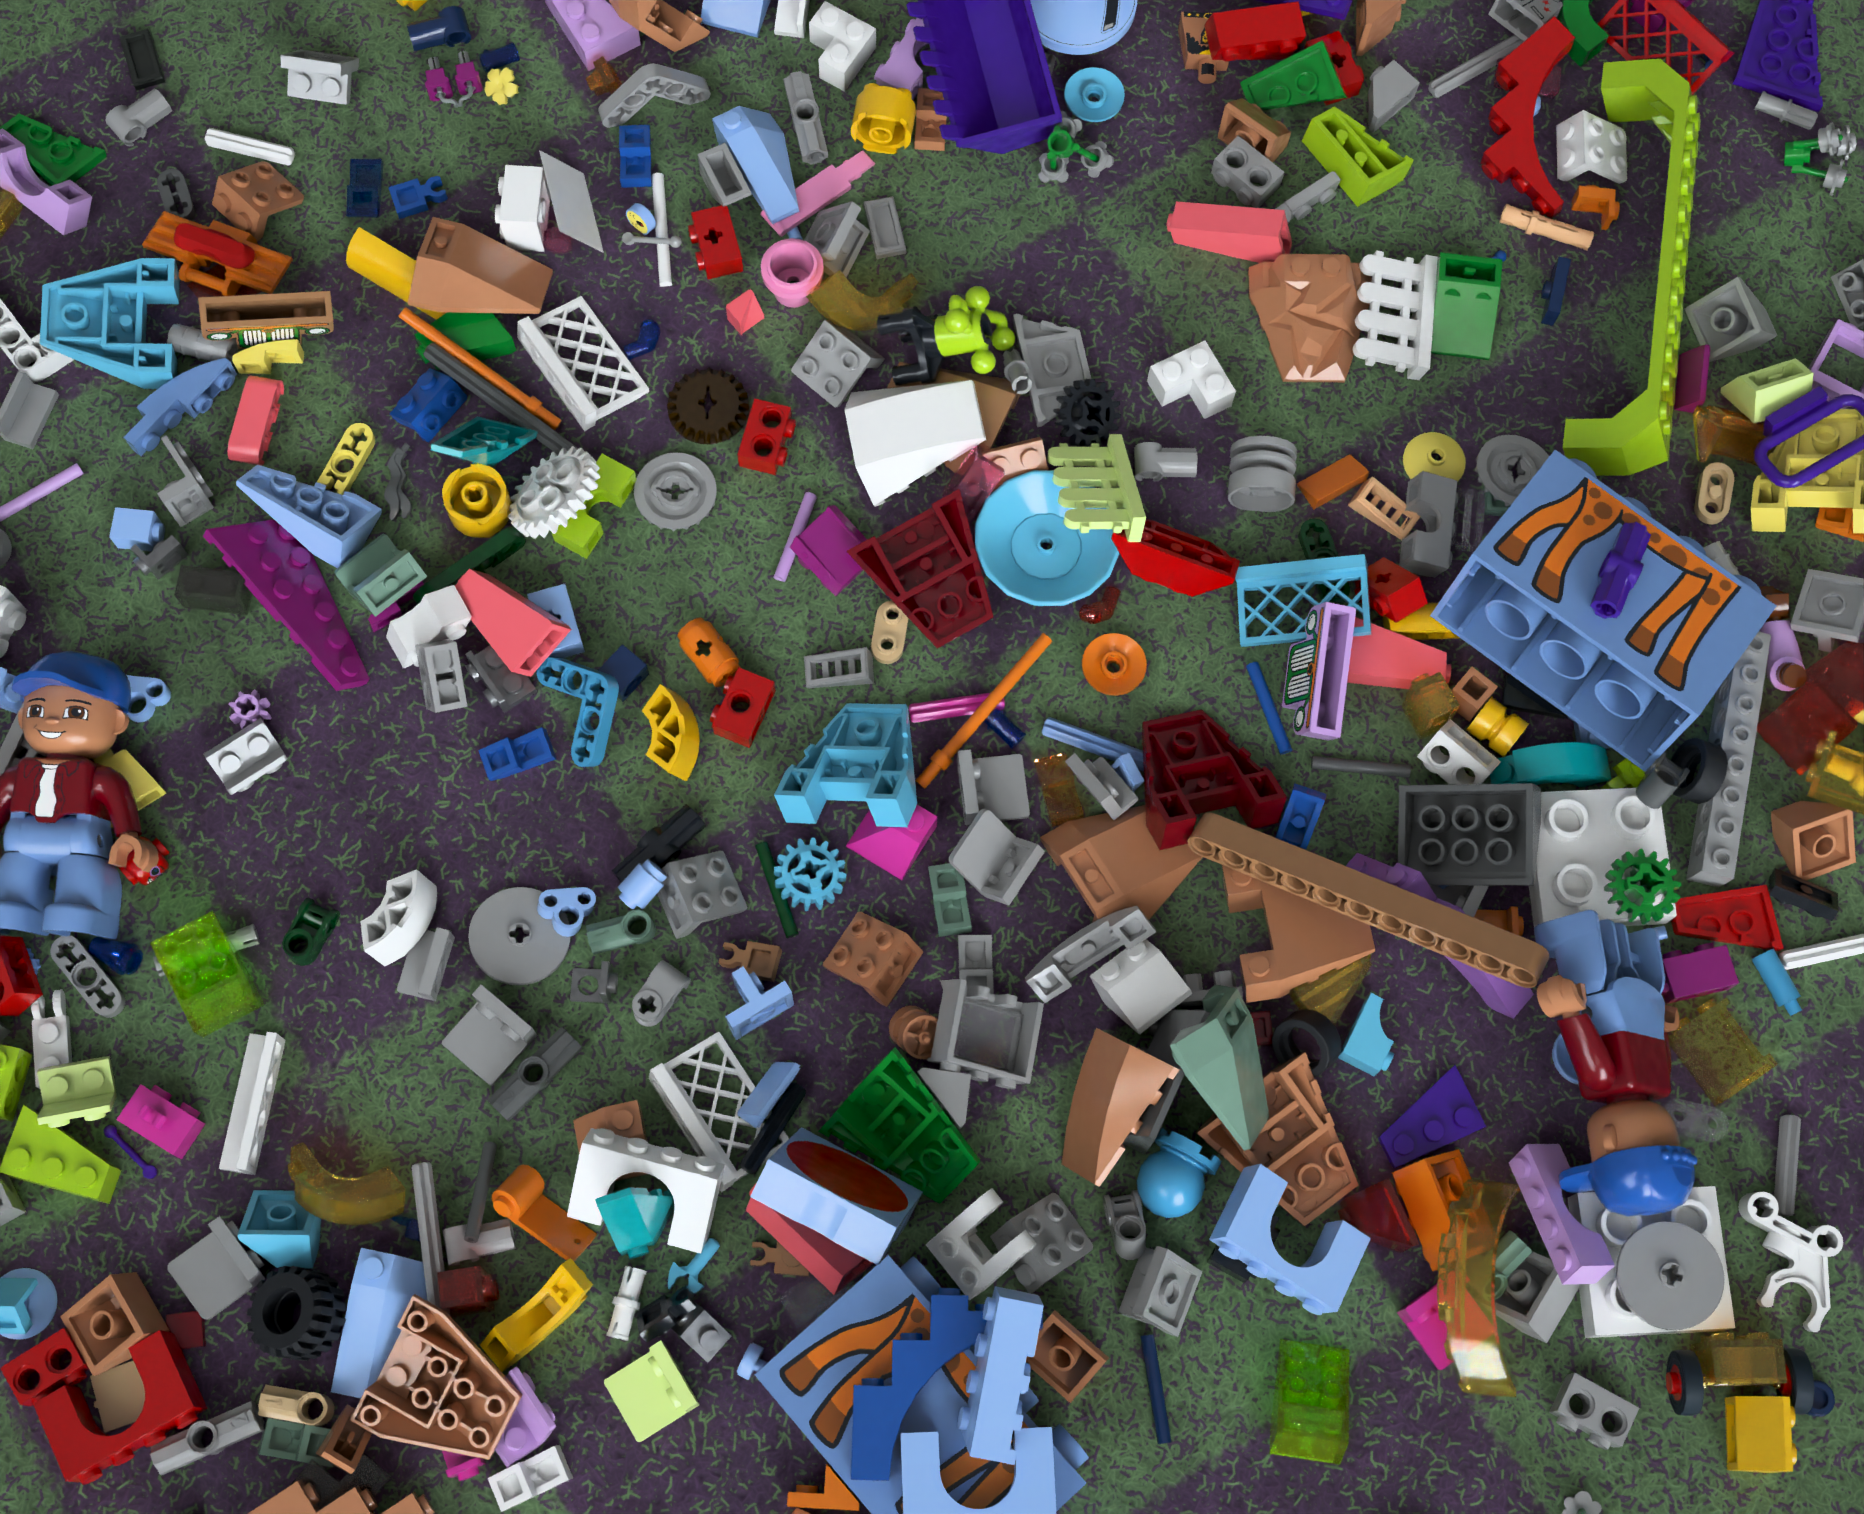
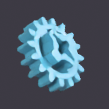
M813 837L809 845H805L802 839H798L796 849L788 844L785 849L787 856L778 855L777 862L781 866L774 867V875L780 878L775 880V888L784 887L781 898L784 900L791 896L793 898L792 907L795 908L799 902L804 903V910L808 911L810 904L815 903L818 910H821L823 900L833 904L835 900L833 892L837 894L842 893L843 886L838 882H845L846 873L840 872L845 867V861H836L839 851L835 849L829 852L827 850V841L823 842L821 846H817L816 839ZM812 855L818 856V857L822 858L823 860H820V859H818V858H816V857H814V856H812ZM798 858V866L791 869V872H788L791 863ZM806 869H810L812 874L816 873L814 879H810L808 874L804 875ZM832 876L830 884L822 890L823 880ZM797 888H800L808 892V894L800 892L799 890H797Z

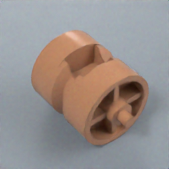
M905 1006L899 1009L890 1020V1037L897 1046L917 1059L931 1058L938 1019L920 1007Z

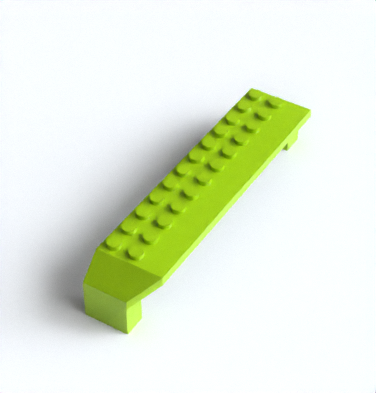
M1661 59L1604 62L1601 91L1608 121L1652 120L1671 144L1647 390L1613 418L1565 420L1563 439L1565 457L1585 462L1593 469L1596 476L1632 475L1666 462L1669 459L1673 406L1675 403V384L1678 372L1680 330L1683 318L1685 276L1688 263V244L1691 230L1690 222L1693 209V190L1696 176L1695 168L1698 156L1700 113H1697V95L1691 94L1690 83Z

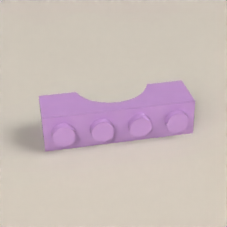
M920 18L910 20L905 30V36L901 42H895L890 52V58L886 64L882 63L878 67L874 77L876 84L879 86L908 89L912 93V100L918 94V88L923 86V70L915 61V56L922 47L929 44L915 39L913 28L915 26L924 27L923 19Z
M3 128L0 129V187L62 235L85 228L88 222L92 196L71 180L53 186L45 184L31 168L25 145Z
M1526 1144L1509 1162V1165L1562 1285L1597 1283L1615 1264L1601 1234L1581 1225L1571 1215L1563 1201L1558 1175L1563 1170L1569 1169L1570 1166L1560 1144Z

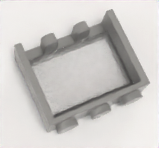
M964 979L940 980L943 994L931 1058H928L927 1061L939 1064V1070L959 1073L960 1070L968 1072V1074H971L972 1080L987 1082L988 1078L996 1080L995 1086L1001 1088L1015 1089L1016 1084H1030L1044 1003H1022L1017 1001L1018 997L1015 995L991 994L988 987L966 986L967 980Z

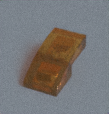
M1066 753L1034 760L1052 827L1062 825L1067 821L1084 818L1072 770L1065 762L1068 759Z

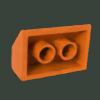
M1459 1149L1422 1159L1392 1172L1396 1190L1405 1203L1409 1213L1410 1224L1416 1230L1423 1247L1424 1258L1430 1264L1432 1271L1488 1252L1498 1242Z

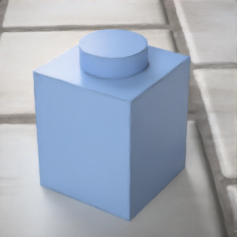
M115 507L109 538L117 548L130 549L136 544L142 551H152L154 546L164 539V524L154 511Z

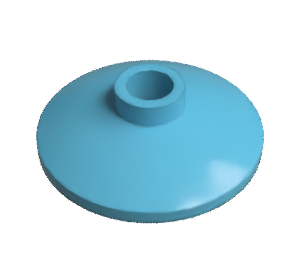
M1097 67L1085 68L1073 74L1067 81L1064 91V99L1068 109L1076 117L1089 122H1102L1115 116L1120 111L1125 96L1124 87L1119 78L1112 72ZM1096 97L1099 101L1093 102L1089 98Z

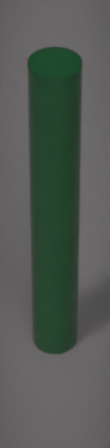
M761 842L755 845L785 936L790 938L799 935L787 898L784 900L781 898L784 888H775V880L780 877L774 875V867L776 865L768 842Z

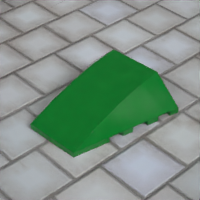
M896 1047L889 1051L818 1131L828 1138L832 1134L845 1142L843 1147L853 1153L860 1151L874 1159L873 1165L884 1171L889 1168L901 1176L900 1180L923 1192L922 1194L939 1204L980 1163V1159L962 1133L934 1099Z

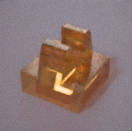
M602 56L593 62L596 70L586 78L590 90H594L596 96L607 92L613 94L622 85L613 66Z

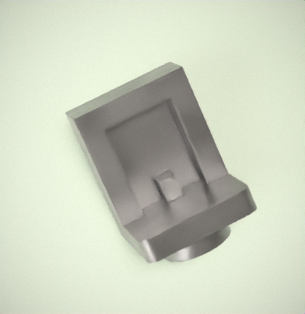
M693 1301L696 1304V1308L687 1314H681L676 1317V1325L671 1329L708 1363L732 1336L700 1305Z

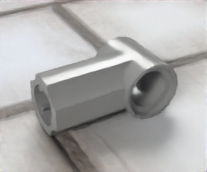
M154 88L128 107L126 105L114 107L107 114L105 121L126 146H133L132 142L140 137L143 139L146 136L147 129L171 113L172 109L163 95Z
M1143 442L1134 447L1135 479L1138 481H1142V478H1153V481H1159L1163 477H1196L1198 463L1196 448H1162V445L1156 442Z
M508 1218L481 1224L479 1239L476 1243L464 1240L467 1224L443 1230L448 1266L460 1265V1261L469 1259L475 1262L481 1256L516 1249L512 1222Z

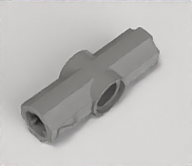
M801 71L793 72L783 79L802 161L810 165L821 163L824 159L828 158V150L819 118V107L815 102L809 74L802 73Z
M250 1401L207 1421H197L189 1429L152 1446L150 1456L153 1465L160 1475H165L208 1455L219 1454L226 1447L264 1431L263 1417L258 1416L259 1409L256 1403ZM210 1428L213 1432V1440L205 1448L202 1444V1436Z

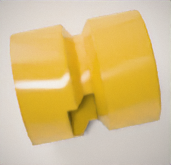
M1491 697L1466 731L1480 741L1488 739L1489 747L1504 757L1529 723L1515 713L1507 715L1506 707Z

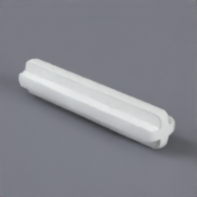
M209 128L205 135L207 145L214 148L284 165H291L295 157L292 147L214 128Z
M1864 934L1785 950L1779 954V959L1785 969L1788 970L1864 953Z

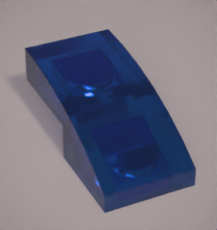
M350 159V185H347V217L379 218L384 164L381 159Z

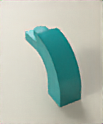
M1581 742L1551 743L1513 750L1512 755L1498 758L1501 763L1490 774L1491 784L1533 783L1539 785L1546 783H1570L1578 787H1586L1611 780L1606 748L1596 744Z

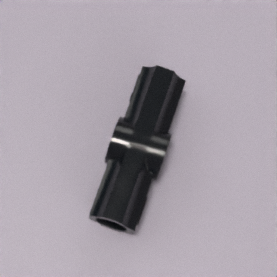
M685 804L661 827L656 826L649 830L640 839L637 848L612 870L613 874L622 883L639 863L643 864L647 859L662 869L673 857L675 859L678 858L681 849L706 827L705 823L691 807Z

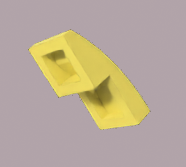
M298 339L277 340L244 349L234 354L232 361L239 374H271L272 363H303L304 351Z

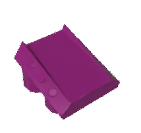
M831 505L800 535L794 538L790 548L797 555L798 562L805 569H810L820 579L821 584L836 597L864 571L846 551L867 539L836 505Z

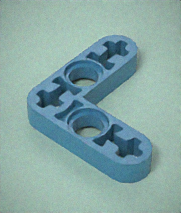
M548 657L537 669L536 674L540 683L582 699L571 747L572 760L579 767L598 766L602 762L619 692L618 682L610 674L563 658ZM551 668L555 671L563 672L561 677H555L551 673ZM576 672H579L582 677V683L578 689L573 684V677ZM600 685L604 688V693L600 690ZM600 703L602 706H595V704ZM594 712L599 716V725L596 729H593L590 723ZM588 735H594V740L593 738H588ZM585 750L590 751V756L585 753Z

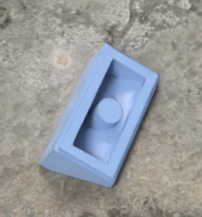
M794 1062L773 1063L738 1110L737 1115L754 1128H759L801 1069L799 1068L800 1065Z

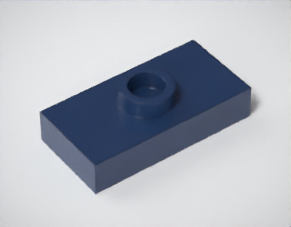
M1559 256L1552 269L1550 281L1545 280L1541 298L1546 299L1541 320L1542 324L1553 326L1560 314L1571 259Z

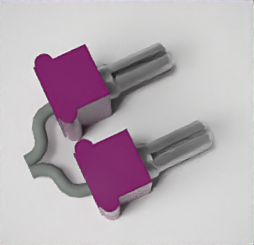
M460 51L458 53L460 64L455 65L457 71L455 76L456 84L460 95H463L458 102L451 98L453 97V91L444 69L440 68L438 58L434 57L436 69H434L432 57L428 59L430 70L425 71L427 78L425 86L431 101L441 100L444 103L454 104L455 108L462 107L464 100L469 99L472 94L483 90L479 72L475 70L473 61L470 62L467 51H463L466 63H464L462 52Z

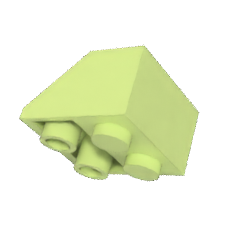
M1795 358L1741 375L1721 387L1720 393L1753 423L1765 421L1766 416L1812 391L1813 372Z

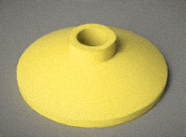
M1428 432L1416 436L1408 443L1403 454L1404 469L1410 479L1425 471L1457 480L1458 482L1465 470L1466 460L1462 448L1454 439L1442 433ZM1431 454H1439L1441 456V460H1434Z

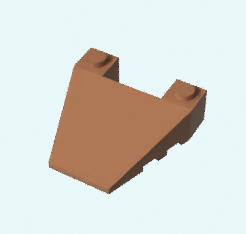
M1224 865L1222 866L1223 883L1229 913L1263 908L1272 949L1240 955V971L1246 1003L1281 998L1289 994L1291 989L1307 982L1310 984L1318 980L1320 975L1334 968L1338 970L1375 952L1370 925Z

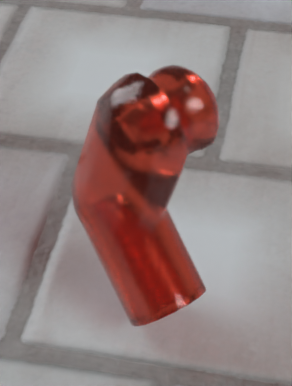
M1107 586L1101 601L1091 603L1090 605L1085 604L1080 608V619L1090 624L1109 620L1114 614L1121 591L1115 587Z

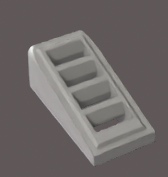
M867 647L804 656L806 688L874 684L873 656ZM856 660H861V673L856 671ZM843 661H848L849 674L843 675ZM829 662H835L834 677H830ZM816 663H822L823 678L817 679Z

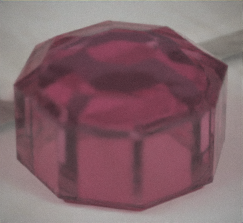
M552 227L544 231L543 246L544 249L553 254H565L572 251L574 239L560 232L558 228Z

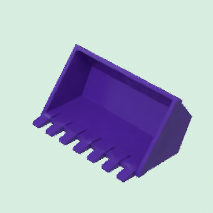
M917 0L918 2H908L906 4L910 16L923 19L924 27L915 26L913 31L917 41L929 43L931 51H921L919 54L923 65L936 68L937 75H928L926 80L930 90L939 91L943 94L944 100L933 101L935 113L948 116L951 125L942 124L939 126L943 139L955 141L956 146L959 148H972L1005 154L1049 138L1054 127L1062 122V114L1030 0Z

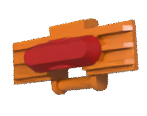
M163 211L142 243L143 248L183 262L179 270V279L181 281L199 283L222 292L223 296H234L242 284L272 294L293 260L290 256L258 245L255 237L246 231L215 220L207 227ZM212 261L225 266L226 273L224 275L226 279L224 280L199 271V268L201 266L209 267Z

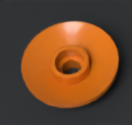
M1119 633L1104 634L1095 638L1086 647L1082 658V671L1085 679L1095 690L1106 695L1118 696L1133 691L1142 682L1147 669L1146 656L1141 646L1134 639ZM1110 663H1116L1119 666V671L1115 673L1110 672L1107 666Z

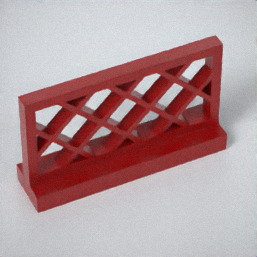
M1618 0L1598 23L1604 30L1612 19L1623 18V35L1611 36L1608 34L1609 37L1606 42L1627 61L1666 57V64L1671 67V57L1688 56L1687 73L1679 75L1683 78L1687 77L1692 95L1723 62H1727L1734 54L1725 43L1678 0H1645V11L1628 13L1629 0ZM1650 4L1657 10L1650 11ZM1623 8V14H1617ZM1662 14L1666 18V31L1650 33V15ZM1645 16L1644 33L1628 35V17ZM1671 23H1672L1678 30L1671 31ZM1684 34L1688 38V51L1671 53V35ZM1666 36V53L1650 55V37ZM1644 38V55L1632 56L1628 52V39ZM1616 40H1623V47ZM1693 44H1695L1700 50L1693 51ZM1705 54L1713 61L1704 72L1693 73V55ZM1698 76H1700V77L1692 84V82H1693V77H1698Z

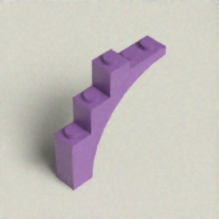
M1356 853L1346 865L1349 868L1464 913L1461 907L1437 898L1420 871L1400 863H1396L1394 867H1391L1359 853ZM1445 956L1476 989L1491 1009L1514 1019L1534 995L1531 988L1520 987Z

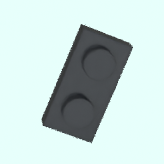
M1777 868L1770 875L1769 896L1774 897L1778 902L1794 905L1804 909L1814 917H1823L1831 921L1839 912L1838 893Z

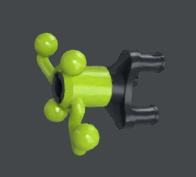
M974 286L970 288L965 295V300L959 295H952L949 299V311L943 316H938L937 314L924 316L914 306L904 308L903 312L879 315L877 317V328L881 335L899 332V335L905 334V336L900 337L903 343L914 341L918 363L893 366L892 377L895 385L900 386L920 381L922 384L933 383L937 379L946 356L975 352L971 357V365L977 373L987 374L994 369L996 359L994 354L989 351L988 346L992 342V345L997 350L1006 351L1014 345L1015 335L1008 328L1007 318L1003 313L985 309L990 302V295L984 287ZM991 323H994L996 325V329L993 331V333Z

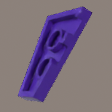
M1454 1065L1378 1137V1140L1392 1168L1395 1169L1485 1128L1486 1125L1456 1065Z

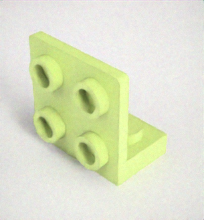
M110 1056L39 1068L37 1071L43 1107L37 1116L38 1125L48 1124L50 1128L60 1127L69 1124L70 1119L84 1117L85 1121L104 1118L106 1113L112 1110L117 1093Z
M663 1341L649 1347L650 1352L604 1380L607 1390L637 1442H642L700 1405Z

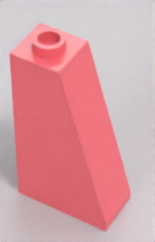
M1176 201L1174 212L1170 213L1167 219V231L1171 232L1174 243L1252 262H1274L1279 255L1290 254L1292 247L1285 210Z
M469 569L455 585L472 616L471 621L511 672L531 677L572 630L569 625L489 574Z
M1355 617L1354 627L1364 626L1363 620ZM1372 623V635L1353 637L1347 683L1439 693L1445 683L1450 682L1451 664H1447V652Z
M755 1184V1185L752 1187V1189L750 1190V1192H749V1195H750V1196H751V1194H752V1192H753V1190H754L756 1184ZM750 1198L746 1211L833 1295L837 1294L873 1264L833 1242L821 1233Z

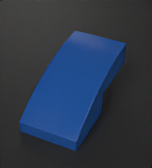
M650 125L619 126L621 188L652 187Z
M543 727L514 740L507 737L478 750L488 780L490 781L502 779L557 759L547 730Z

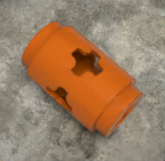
M701 617L688 622L678 632L679 646L689 659L695 663L696 668L708 683H713L715 687L724 686L730 675L734 677L738 667L741 668L738 664V657L723 642V638L711 622L705 621ZM700 640L704 643L709 642L711 645L709 648L711 653L707 657L704 654L699 656L697 653L699 649L697 643Z

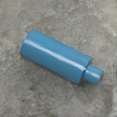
M1774 948L1751 959L1777 1006L1781 1007L1784 1005L1790 1016L1802 1011L1796 1000L1801 995Z

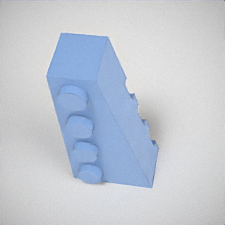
M995 1286L993 1296L987 1297L983 1309V1319L987 1320L984 1334L979 1333L976 1339L974 1355L978 1357L976 1369L970 1370L966 1382V1393H970L967 1407H961L957 1422V1428L962 1432L971 1457L1015 1465L1017 1450H1013L1011 1440L1013 1431H1021L1024 1415H1021L1022 1401L1019 1400L1020 1394H1025L1026 1391L1028 1392L1031 1366L1029 1363H1026L1027 1356L1034 1357L1044 1307L1039 1295Z

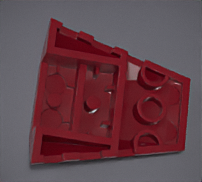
M960 489L932 503L930 509L877 538L873 536L846 551L937 649L994 618Z

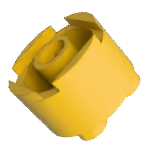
M875 83L866 84L856 100L851 126V136L856 142V139L863 143V148L871 152L896 154L897 149L903 146L905 150L911 142L916 115V105L912 100V93L905 88L896 89L888 86H879Z
M477 463L470 464L471 467L464 469L458 468L448 476L442 488L443 503L454 527L464 535L475 538H490L499 532L509 521L508 515L511 513L509 508L512 501L506 484L501 475L490 466Z

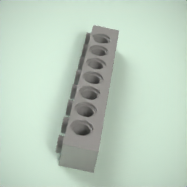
M1757 633L1716 691L1708 742L1721 746L1725 751L1728 762L1727 772L1723 784L1716 795L1708 802L1698 804L1686 880L1719 888L1734 879L1771 641L1770 634Z

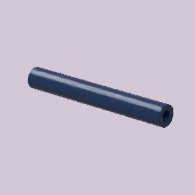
M1154 1334L1140 1336L1157 1443H1171Z

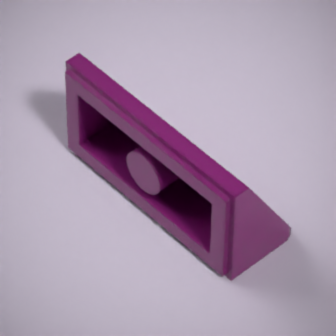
M1705 344L1679 355L1674 403L1675 410L1696 413L1705 402L1710 345Z

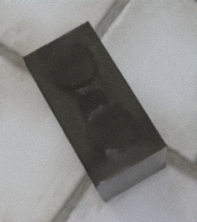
M181 565L174 596L184 608L248 616L252 593L244 585L245 579L239 572Z

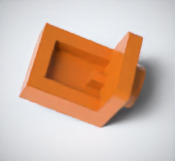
M1579 185L1572 198L1571 210L1602 213L1601 229L1608 230L1611 222L1617 220L1619 215L1620 203L1615 201L1616 189L1600 188L1596 185Z

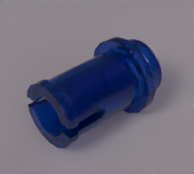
M513 42L491 51L484 49L483 53L479 54V60L485 72L520 61L518 51Z
M996 708L984 721L988 725L987 730H993L1011 749H1014L1024 739L1026 734L1005 716L1007 714L1005 710L1001 712Z

